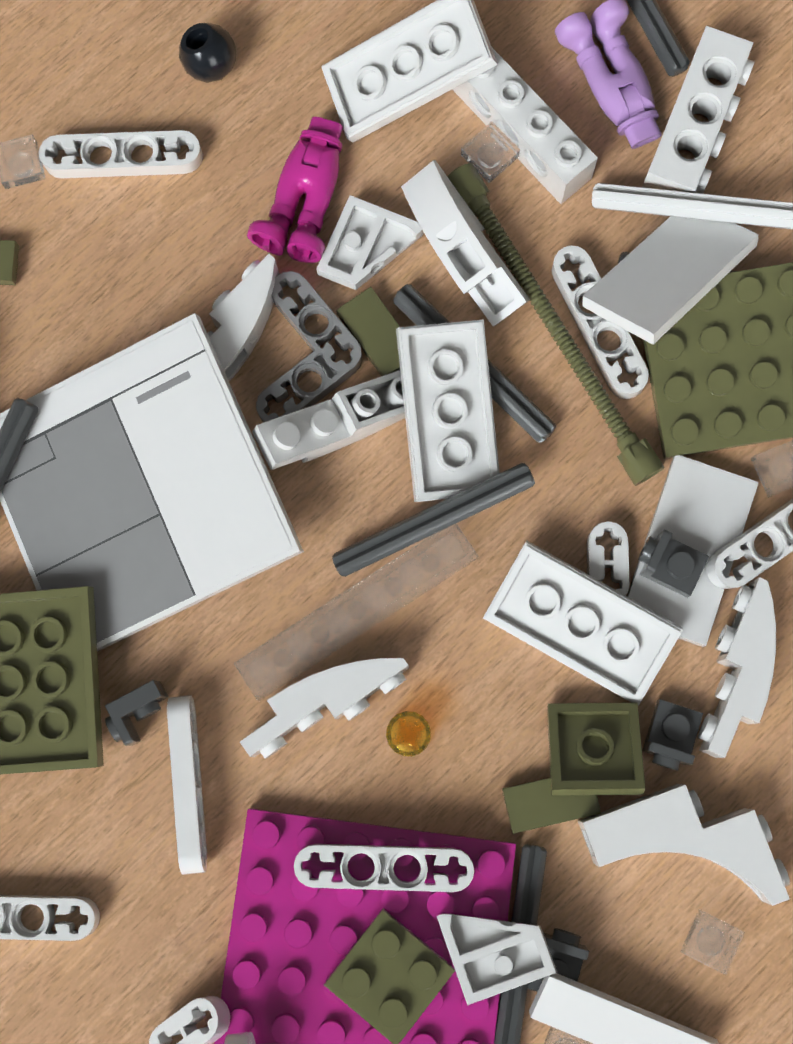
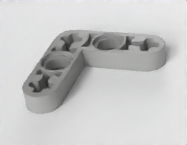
M293 271L277 275L272 298L277 309L313 352L268 386L258 396L256 409L263 423L279 417L275 412L269 416L267 415L270 410L268 402L272 399L277 403L285 400L289 396L285 389L288 385H291L295 396L301 402L296 405L293 397L290 398L283 405L285 413L282 416L315 405L356 373L362 363V352L358 341L302 275ZM288 285L291 289L299 286L297 289L298 296L305 305L300 312L298 305L291 297L288 296L282 299L284 296L283 287ZM313 314L323 315L329 321L327 329L320 334H312L305 329L306 320ZM333 336L341 350L347 351L352 349L350 352V363L346 364L343 360L334 362L336 359L335 351L328 343ZM307 371L316 372L322 378L320 387L313 392H305L298 386L299 377Z

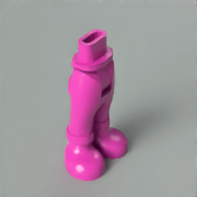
M312 117L308 130L301 132L300 139L290 152L281 172L274 204L268 215L270 220H256L249 226L247 237L254 245L271 254L283 255L289 227L292 226L297 205L301 196L306 193L304 206L297 221L298 227L290 236L287 253L289 257L299 262L315 263L321 260L325 251V244L317 234L320 233L323 226V218L330 204L338 178L339 154L342 150V143L339 140L343 129L341 124L320 117Z

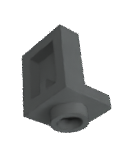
M665 529L656 539L649 536L638 558L639 561L645 563L639 575L687 598L690 597L709 556L672 539L673 533Z
M152 680L105 705L110 715L105 718V723L116 742L122 740L125 746H133L141 741L130 717L135 716L136 720L140 721L161 710L158 702L169 697L161 681Z
M661 699L657 700L642 751L654 755L652 763L678 771L680 763L693 765L695 756L691 754L703 713Z
M554 928L553 935L543 933L557 969V974L578 982L583 960L588 959L590 952L586 946L579 944L581 936L558 928ZM544 978L528 983V989L538 992Z

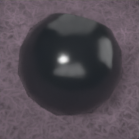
M198 23L187 29L183 34L179 45V59L186 73L194 79L206 83L220 81L234 66L236 46L229 32L221 26L212 23Z

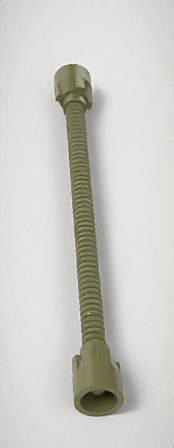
M468 163L458 167L447 177L474 215L478 217L497 251L500 252V256L503 257L509 270L514 274V278L517 279V282L520 283L521 288L529 297L534 310H537L536 313L539 315V318L542 319L545 327L548 328L551 337H554L553 340L556 342V345L560 346L559 349L565 355L568 364H571L570 367L574 369L573 372L577 373L576 377L580 378V382H583L582 386L585 387L588 396H591L590 399L594 401L593 404L597 405L596 408L600 410L599 413L602 415V418L606 419L605 423L608 424V428H612L611 432L615 433L614 437L617 438V446L622 452L617 457L631 481L637 486L655 476L665 468L646 438L640 441L636 433L628 431L630 428L626 426L627 423L623 422L624 419L620 417V412H617L618 409L614 408L615 404L611 403L612 400L609 398V395L605 394L606 390L603 389V385H599L598 377L594 375V371H591L592 368L588 366L589 363L585 362L586 358L583 357V354L579 353L580 349L577 348L574 339H571L572 336L569 334V331L565 330L566 327L560 321L557 312H554L555 309L552 307V304L548 303L549 300L543 294L540 285H537L538 282L535 280V277L532 276L529 268L526 267V263H524L521 255L518 254V250L512 245V241L507 236L504 228L498 223L499 221L490 209V202L486 197L489 189L472 163Z

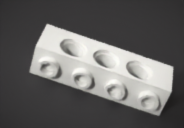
M709 26L705 27L642 187L704 193L712 173L711 170L705 168L709 156L718 157L726 134L719 130L723 120L732 121L741 97L733 94L737 84L746 85L755 61L747 59L754 42ZM708 79H717L723 85H714ZM693 114L704 115L709 122L698 121L694 118ZM678 151H690L695 158L686 159Z
M492 48L498 65L452 90L552 196L562 204L592 179L598 157Z

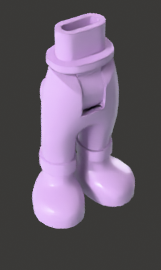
M607 0L597 7L590 21L584 12L574 13L562 20L555 28V35L563 47L574 51L578 55L576 61L579 68L583 70L588 84L604 114L618 127V134L620 136L626 135L631 148L636 149L662 136L656 123L659 114L655 109L648 78L641 64L629 49L625 36L621 35V26L629 14L628 5L625 0ZM592 32L603 46V52L610 61L615 74L609 71L599 47L594 44Z

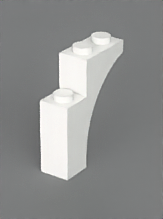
M676 784L605 810L601 814L578 820L592 861L598 867L624 858L647 853H683L708 859L726 868L749 886L762 902L773 906L790 899L785 886L790 885L788 873L779 858L774 860L768 842L772 841V834L768 823L763 815L757 816L753 809L743 808L701 824L699 817L704 816V810L697 793L694 790L688 792L685 784Z

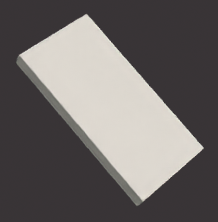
M437 0L322 65L321 68L345 136L354 143L493 68L498 63L474 0Z
M670 216L583 295V307L654 345L757 246L759 234L736 223Z
M484 319L398 327L396 329L414 502L448 499L500 474Z
M681 455L674 456L645 543L649 536L656 539L665 529L673 533L672 539L698 550L710 558L716 551L743 533L759 482ZM708 560L692 595L688 598L639 575L645 563L638 561L627 597L681 626L683 631L678 639L705 647L724 589L715 586L709 580L707 575ZM725 561L726 568L722 570L725 577L729 576L733 561Z
M527 540L483 619L631 703H638V706L683 631L681 626Z

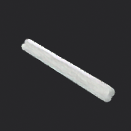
M605 183L595 184L592 191V206L597 209L793 229V203Z

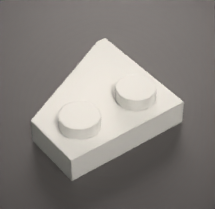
M350 195L317 266V275L357 290L422 237L424 232L417 221Z
M446 913L437 916L467 1005L557 973L546 939L539 925Z

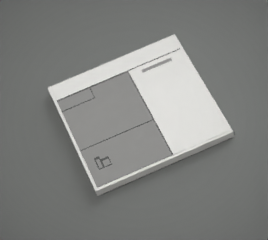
M196 313L26 400L38 407V413L2 487L0 502L37 591L83 586L94 587L97 652L304 552L203 322ZM10 408L0 413V429Z

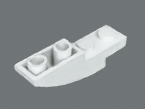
M436 160L430 162L401 186L418 223L449 274L463 294L469 293L493 327L530 300L482 233L484 227Z
M270 254L261 262L256 260L251 263L244 271L242 281L232 291H224L215 300L212 306L213 310L209 313L215 327L218 329L214 333L209 331L207 334L228 381L235 376L253 351L274 303L272 292L275 278L279 275V270L275 258Z
M400 370L338 391L330 400L256 425L252 433L270 470L298 460H302L303 463L357 442L404 419L405 411Z
M761 577L750 582L748 586L743 585L740 587L732 605V609L737 610L732 626L727 624L724 626L715 646V649L721 651L717 663L733 669L731 674L725 673L722 676L715 692V697L720 699L714 715L707 714L698 733V738L703 740L699 751L715 758L726 757L740 721L746 724L760 723L768 700L776 655V622L769 582Z
M377 658L335 666L310 675L269 698L267 702L276 713V716L241 740L240 743L250 757H256L261 753L266 759L287 744L283 737L293 729L298 727L301 732H304L323 718L320 710L324 707L329 709L335 719L338 720L345 715L347 720L350 721L370 706L366 699L379 689L386 695L406 680L403 672L409 669V665L404 658Z

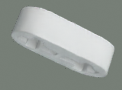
M602 522L593 528L587 539V574L601 582L605 577V568H611V580L614 583H619L620 589H616V591L626 596L629 589V543L627 533L617 523ZM605 531L610 532L611 539L618 540L619 545L614 546L611 550V560H605L604 547L596 545L595 541L601 539Z
M207 996L192 1000L154 1029L150 1036L149 1044H170L172 1036L182 1034L183 1039L177 1044H213L228 1030L230 1025L229 1008L217 996ZM209 1010L212 1018L207 1022L208 1027L197 1029L196 1024L204 1019L206 1016L205 1011Z

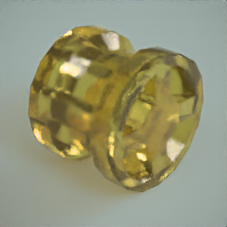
M405 711L397 714L390 720L387 726L386 738L394 752L402 756L412 757L420 754L427 748L431 738V729L422 715L416 712Z

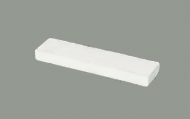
M557 973L544 977L529 1009L530 1018L593 1044H719L717 1039Z

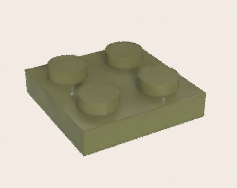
M638 703L548 704L547 723L551 796L644 794L645 779Z
M383 908L329 976L324 986L391 1043L399 1044L455 972V968Z

